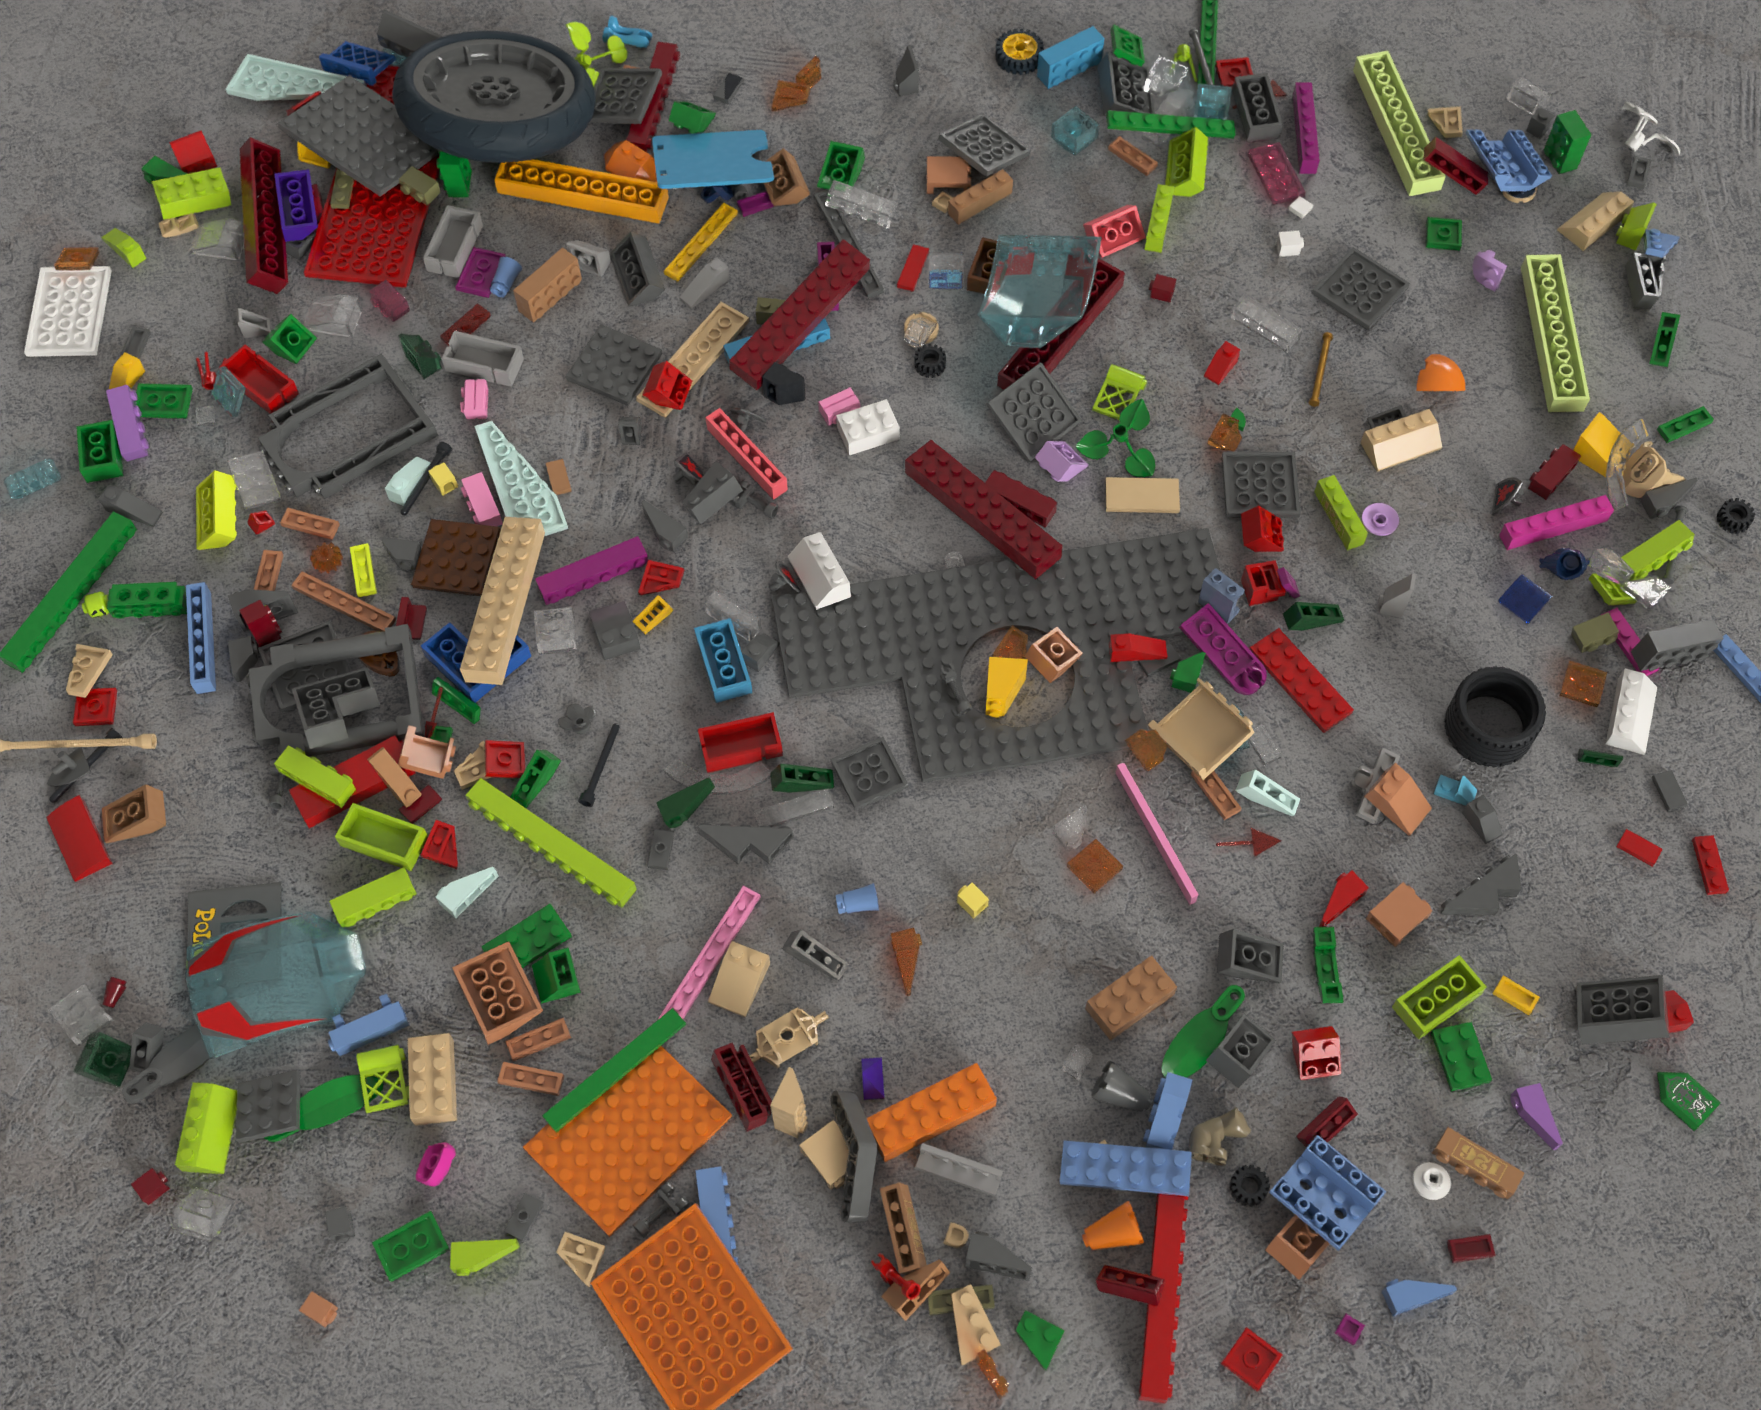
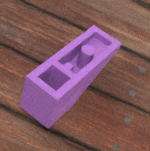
M1538 1083L1515 1089L1511 1094V1104L1517 1110L1518 1115L1553 1150L1558 1149L1563 1143L1541 1084Z

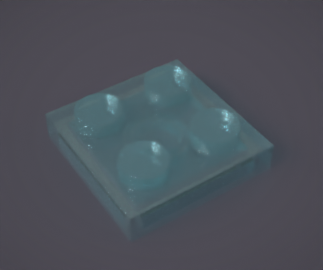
M225 366L219 367L211 396L231 417L238 416L246 388Z

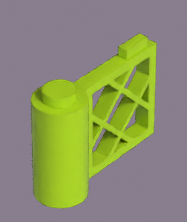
M1111 364L1092 411L1119 420L1120 414H1117L1115 409L1124 406L1125 409L1127 404H1131L1136 400L1138 393L1141 390L1144 391L1147 385L1145 376ZM1107 385L1114 387L1116 392L1108 395L1106 392ZM1126 392L1133 394L1132 398L1124 401L1121 395ZM1119 396L1121 403L1112 405L1110 398ZM1107 400L1110 406L1105 409L1098 407L1099 403Z
M394 1045L356 1054L366 1113L409 1104V1086L406 1087L402 1067V1061L406 1060L404 1048ZM399 1071V1077L395 1083L386 1079L390 1072ZM376 1076L379 1078V1081L372 1088L366 1084L365 1077ZM383 1081L392 1086L386 1095L377 1091ZM394 1089L402 1092L403 1099L393 1101L389 1096ZM374 1093L383 1098L378 1105L370 1106L369 1099Z

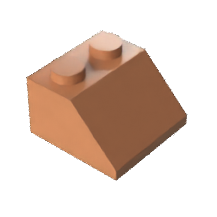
M1056 627L1033 643L1025 658L1052 683L1063 675L1083 653Z

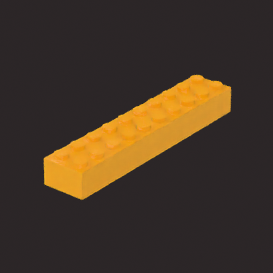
M535 159L501 163L494 179L497 193L658 224H660L669 199L668 189L659 188L657 182Z

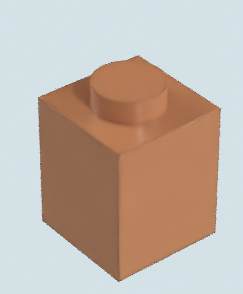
M311 1291L299 1311L326 1328L328 1324L334 1321L338 1308Z

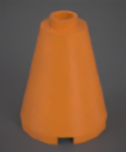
M1129 1201L1085 1228V1234H1082L1085 1246H1090L1092 1250L1144 1243L1142 1232L1139 1231V1224Z

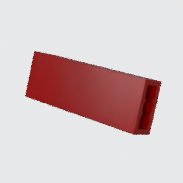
M393 736L333 767L341 776L343 774L349 776L353 780L352 783L356 789L342 808L301 784L289 789L309 829L350 808L352 803L358 804L387 789L388 787L367 759L383 747L398 764L403 740L398 741L397 737ZM401 768L408 777L416 774L415 771Z

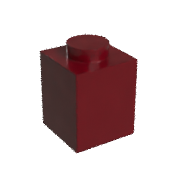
M1156 274L1155 280H1151L1149 290L1151 291L1150 298L1171 303L1177 279Z
M153 1168L131 1183L138 1196L147 1205H150L170 1189L166 1184L169 1181L162 1171L157 1172Z

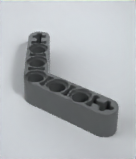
M834 1091L830 1099L831 1108L849 1150L841 1204V1219L843 1222L865 1223L869 1215L877 1143L857 1094L849 1091Z

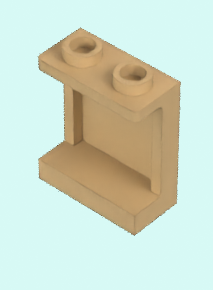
M832 1120L799 1145L800 1151L805 1157H808L826 1181L830 1190L834 1187L838 1189L844 1184L849 1152L839 1126Z

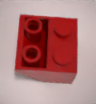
M666 360L653 366L642 395L656 405L681 410L693 380Z
M1259 505L1241 513L1244 546L1254 552L1284 551L1283 524L1279 517Z
M1333 1026L1292 1032L1293 1054L1300 1080L1341 1074L1340 1037Z

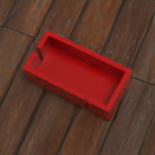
M247 345L242 346L219 366L226 381L269 414L284 407L285 402L288 404L299 395V391L292 379L259 354L257 355Z
M774 712L698 729L707 773L762 761V757H766V760L783 756Z

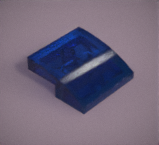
M1521 574L1499 598L1498 602L1529 624L1553 596Z

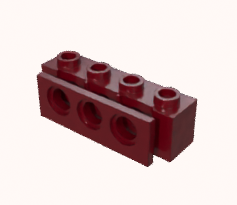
M733 1042L713 1050L711 1061L746 1132L764 1125L767 1117L772 1113L770 1106L772 1100L744 1044L740 1045L738 1051Z

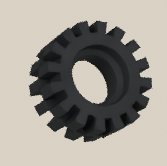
M924 344L922 348L919 347L918 351L915 352L914 367L916 372H920L921 376L926 374V378H929V375H932V378H934L935 374L939 376L940 372L943 373L944 368H946L945 351H942V347L937 348L936 344H934V347H931L932 344H928V347ZM926 358H934L937 360V362L933 364H927L923 360Z
M1731 498L1729 501H1725L1717 513V522H1720L1719 526H1724L1723 530L1725 531L1729 529V533L1734 531L1736 534H1739L1740 531L1742 533L1745 532L1755 516L1754 508H1749L1751 504L1749 502L1745 504L1746 500L1743 499L1740 502L1739 498L1735 500ZM1729 512L1738 513L1742 520L1734 519Z
M1243 1165L1242 1168L1239 1167L1234 1172L1230 1180L1229 1189L1232 1190V1197H1236V1202H1242L1243 1206L1249 1204V1207H1253L1254 1204L1257 1206L1261 1201L1263 1202L1270 1189V1184H1268L1270 1180L1269 1177L1266 1178L1265 1171L1261 1172V1168H1254V1165L1249 1167ZM1246 1178L1254 1179L1258 1185L1257 1191L1254 1193L1245 1192L1242 1188V1181Z

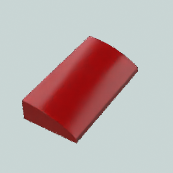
M80 795L65 802L46 817L75 882L112 864L86 803Z

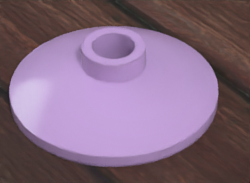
M1374 503L1363 511L1362 523L1370 533L1385 536L1397 529L1399 516L1391 506L1383 503Z

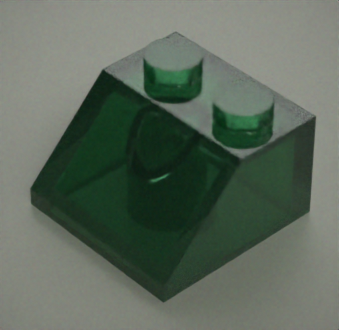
M398 335L405 357L423 379L442 369L439 354L431 350L432 347L427 340L424 341L420 335Z
M102 1032L90 1033L73 1072L94 1081L120 1087L130 1066L131 1045Z

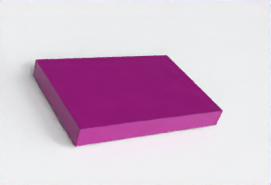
M473 247L455 286L456 291L489 298L491 282L495 276L499 259L506 257V254Z

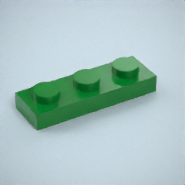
M1702 406L1659 425L1657 431L1666 443H1669L1711 424L1714 418Z
M439 677L433 680L432 694L473 724L480 720L481 707L477 703L472 702L463 693L457 691Z

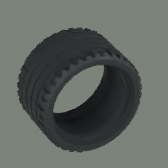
M1493 666L1472 672L1460 683L1445 713L1444 727L1446 735L1449 737V742L1465 759L1478 765L1503 767L1512 764V762H1517L1528 752L1545 722L1546 705L1544 704L1541 692L1525 675L1510 668ZM1485 696L1503 700L1516 710L1522 722V733L1507 738L1494 737L1484 733L1471 721L1468 716L1466 703L1477 697Z

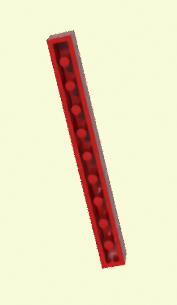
M1157 1193L1150 1276L1162 1278L1165 1280L1158 1306L1147 1304L1139 1400L1165 1404L1168 1398L1172 1397L1173 1385L1169 1384V1377L1174 1374L1175 1362L1171 1361V1353L1176 1351V1339H1173V1330L1178 1328V1317H1175V1308H1179L1180 1295H1177V1286H1181L1182 1273H1178L1179 1264H1183L1184 1251H1180L1181 1243L1185 1242L1186 1230H1182L1183 1221L1186 1222L1187 1209L1184 1208V1200L1188 1201L1189 1196Z

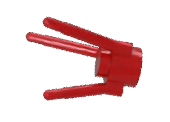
M204 352L205 375L200 359L196 358L202 386L207 390H214L218 388V385L222 384L223 374L220 370L217 377L215 372L210 371L208 352Z

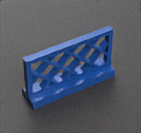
M347 41L329 55L322 53L319 56L323 71L343 76L350 75L353 78L364 80L366 84L372 86L377 82L375 77L396 60L395 55Z

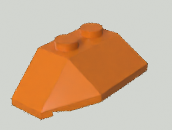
M624 140L615 143L604 154L605 168L608 172L615 175L657 182L655 161L652 155L629 141Z

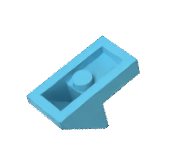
M1440 775L1434 791V795L1465 806L1475 799L1477 789L1465 776H1462L1460 781Z

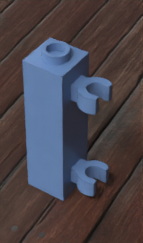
M386 993L379 997L383 1006L380 1010L348 1024H345L340 1014L332 1017L337 1028L328 1032L331 1038L328 1040L332 1052L336 1051L339 1056H342L409 1026L399 1001L392 1004Z

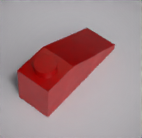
M1130 633L1110 634L1108 645L1110 662L1168 658L1166 640Z
M1353 870L1347 874L1345 872L1336 879L1337 883L1319 927L1327 926L1366 894L1369 887Z

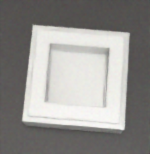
M1299 196L1289 206V211L1302 219L1312 210L1313 204Z

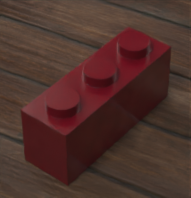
M1564 444L1559 449L1555 448L1549 456L1550 459L1548 461L1545 459L1540 465L1539 469L1541 470L1539 472L1535 471L1529 478L1531 483L1528 489L1545 500L1558 488L1576 467L1581 458L1580 454Z
M261 600L239 610L259 647L282 639L279 635L283 633L269 606H264Z

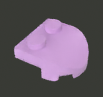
M1491 250L1486 252L1479 251L1473 261L1474 277L1480 284L1495 292L1500 285L1507 266L1494 259L1495 252Z

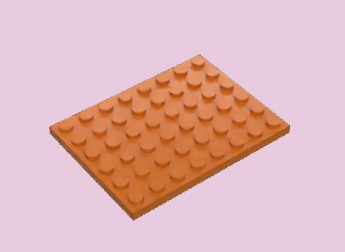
M660 1046L557 1133L547 1124L523 1146V1149L610 1237L732 1117V1114L676 1059Z
M696 1203L590 1282L670 1410H715L793 1350V1347Z

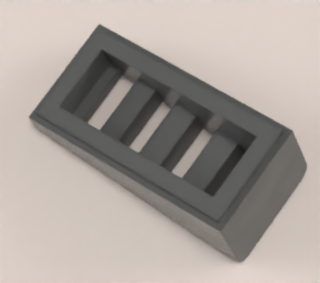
M317 230L309 234L310 237L307 236L304 240L286 242V253L296 259L302 258L312 247Z
M1402 405L1368 417L1367 420L1371 429L1376 427L1374 421H1378L1379 426L1384 425L1381 420L1385 419L1387 424L1390 423L1388 418L1396 421L1398 416L1399 419L1407 416Z

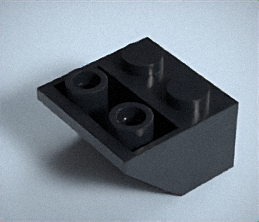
M774 362L763 375L764 397L777 405L801 402L806 399L805 381L799 373H794L786 366Z

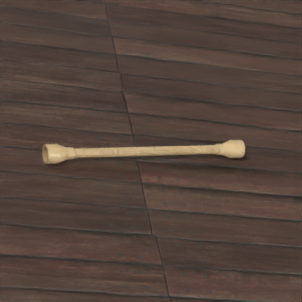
M153 733L123 739L10 742L0 739V752L28 748L127 745L143 749H155L157 738Z

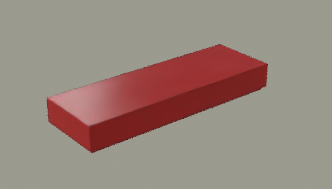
M913 244L898 280L897 288L914 292L929 255V248Z

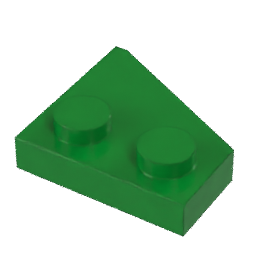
M1025 1310L1015 1332L1039 1361L1041 1367L1047 1370L1065 1330Z

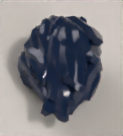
M1560 548L1544 559L1540 558L1539 562L1541 564L1539 567L1549 569L1562 580H1572L1584 574L1590 561L1586 560L1583 553L1578 550Z

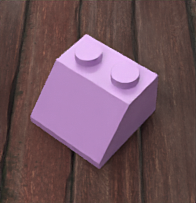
M1047 441L1035 457L1039 462V466L1049 471L1052 479L1057 482L1069 481L1088 466L1065 441Z

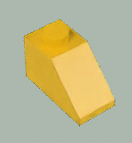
M124 352L113 366L109 389L124 385L132 388L145 372L140 360Z

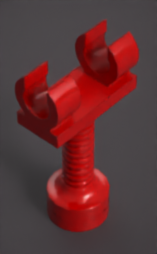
M877 1254L881 1262L875 1264L874 1261H871V1263L881 1273L884 1282L890 1286L895 1282L901 1287V1292L909 1300L915 1299L920 1293V1285L911 1279L906 1281L884 1255Z

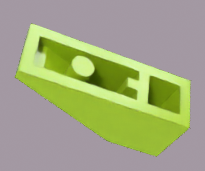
M116 228L101 237L132 268L147 259L141 246L132 237Z
M516 1239L451 1242L450 1269L457 1276H468L469 1272H476L519 1248V1242Z

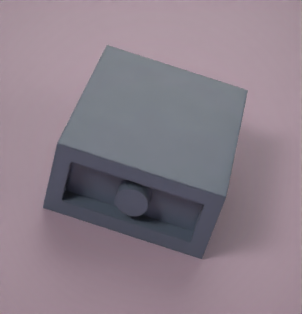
M1215 568L1203 580L1198 603L1203 607L1209 603L1228 624L1239 613L1240 608L1236 606L1237 600L1244 594L1245 590Z

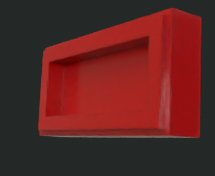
M1628 829L1624 831L1616 846L1652 867L1663 850Z

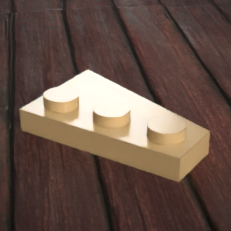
M76 644V657H73V670L69 674L66 691L69 695L86 698L112 657V653L107 649Z
M969 1284L951 1293L961 1365H964L1001 1344L972 1285Z

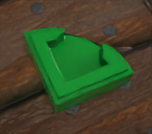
M1236 408L1228 419L1227 424L1243 432L1246 419L1242 411Z

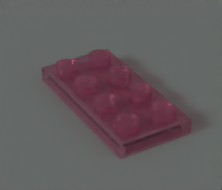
M1280 142L1248 150L1247 155L1273 205L1297 199L1299 196H1305V190Z

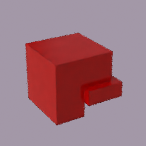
M1276 560L1245 565L1241 582L1249 606L1278 601L1279 597L1285 596L1286 590L1281 584Z

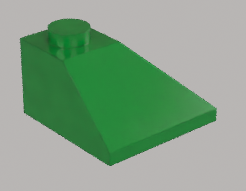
M289 314L271 330L262 343L275 355L297 364L317 337L292 314Z

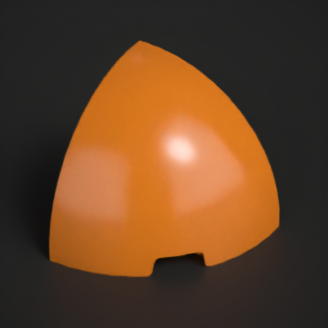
M1431 354L1426 358V367L1419 372L1416 391L1466 390L1464 376L1454 361L1440 354Z

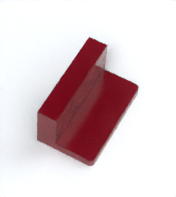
M401 597L396 626L408 624L412 640H421L427 607L425 605H412L409 597Z

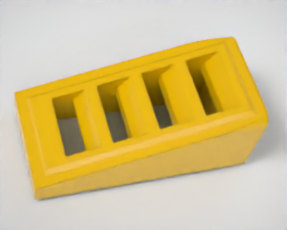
M657 595L633 620V623L644 634H647L673 612V608ZM659 605L664 608L662 611L658 608ZM653 610L658 613L657 616L652 613ZM648 614L653 618L652 621L646 617ZM642 619L648 624L646 627L640 622Z

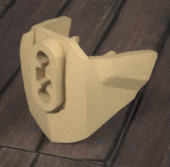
M1652 441L1643 443L1633 453L1618 474L1622 492L1636 498H1642L1646 491L1685 481L1686 479L1683 476L1671 473L1666 468V461L1651 447L1653 445Z

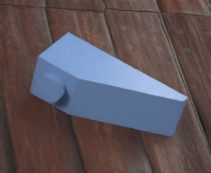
M1398 1279L1386 1283L1387 1287L1382 1291V1294L1392 1316H1396L1452 1295L1457 1289L1453 1285L1412 1280L1399 1282Z

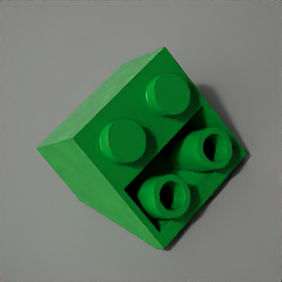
M569 947L550 952L532 965L541 1004L581 993Z

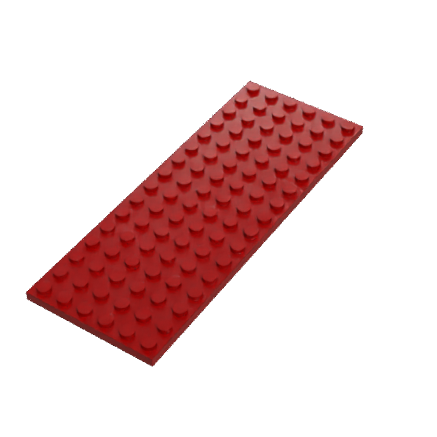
M388 66L375 77L377 82L373 86L366 84V86L394 104L392 91L395 75L399 67ZM437 155L418 170L437 181L440 171L437 168V158H440V155ZM335 171L304 270L305 277L406 288L430 204L427 206L422 202L419 203L414 197L404 194L400 189V183L382 196H379L354 179L349 209L332 208L330 203L336 177Z

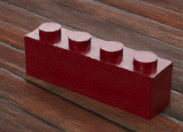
M1435 137L1424 148V160L1475 195L1488 185V172L1439 138Z
M993 470L985 482L1029 519L1046 528L1056 513L1057 502L1053 498L1040 494L1036 489L1029 488L1020 481L1007 477L1002 472Z

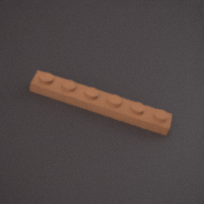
M303 571L291 585L294 590L377 631H385V628L392 627L396 622L394 616Z

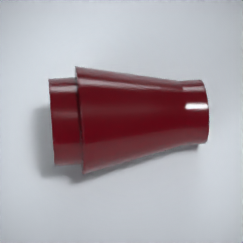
M110 977L109 981L106 982L102 1005L115 1008L116 1003L127 988L125 987L126 981Z

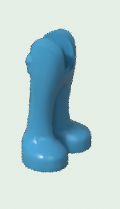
M610 16L608 27L604 28L602 37L603 42L607 43L609 37L618 36L624 44L633 45L641 49L648 47L652 39V33L644 29L620 26L617 17Z

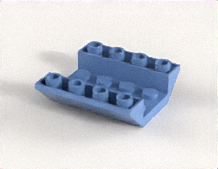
M1478 129L1466 130L1465 133L1472 148L1500 191H1528L1552 177L1547 166L1543 163L1522 130H1508L1502 141H1488L1484 133Z
M1317 1135L1269 1193L1339 1251L1386 1191ZM1300 1182H1306L1310 1189H1303ZM1334 1210L1341 1211L1343 1213L1344 1218H1338L1335 1215Z

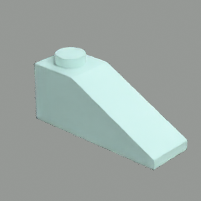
M416 456L395 473L385 487L389 500L404 506L431 462Z
M1257 770L1241 774L1236 788L1238 793L1249 800L1290 816L1295 815L1300 798Z
M490 867L450 882L438 891L436 896L438 903L454 918H457L499 877L496 869Z

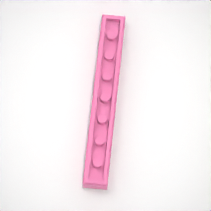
M1125 763L1117 765L1116 775L1188 904L1196 903L1198 893Z
M745 886L741 888L658 1019L672 1008L684 1019L728 950L731 941L735 939L761 898L760 894Z

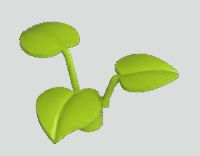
M570 22L565 25L576 49L581 50L574 59L589 74L593 87L600 72H595L594 68L589 67L592 60L611 54L613 62L617 64L623 63L627 59V48L618 36L608 38V52L594 57L584 54L589 48L588 43L591 41L588 28L579 22Z

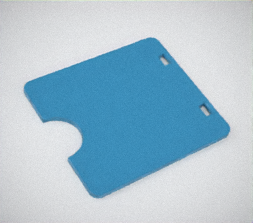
M763 130L663 135L652 138L657 186L661 189L766 183L774 180L772 163L760 161L752 157L755 152L768 149L766 133Z

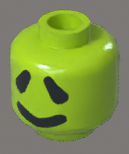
M103 592L86 595L84 603H82L84 613H88L91 618L109 614L107 610L108 594L105 595Z

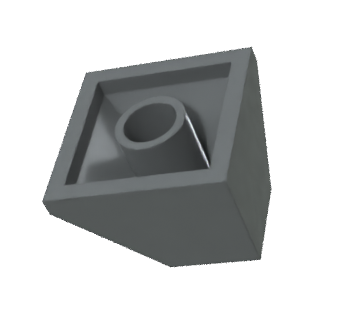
M911 45L907 46L896 70V80H893L894 89L898 90L899 96L919 93V68Z

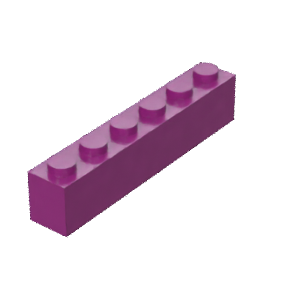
M1295 82L1292 99L1299 174H1316L1320 158L1312 82Z
M637 536L537 577L535 581L545 604H553L562 598L573 596L581 590L590 589L598 583L607 582L615 576L626 574L634 568H640L648 562V557Z

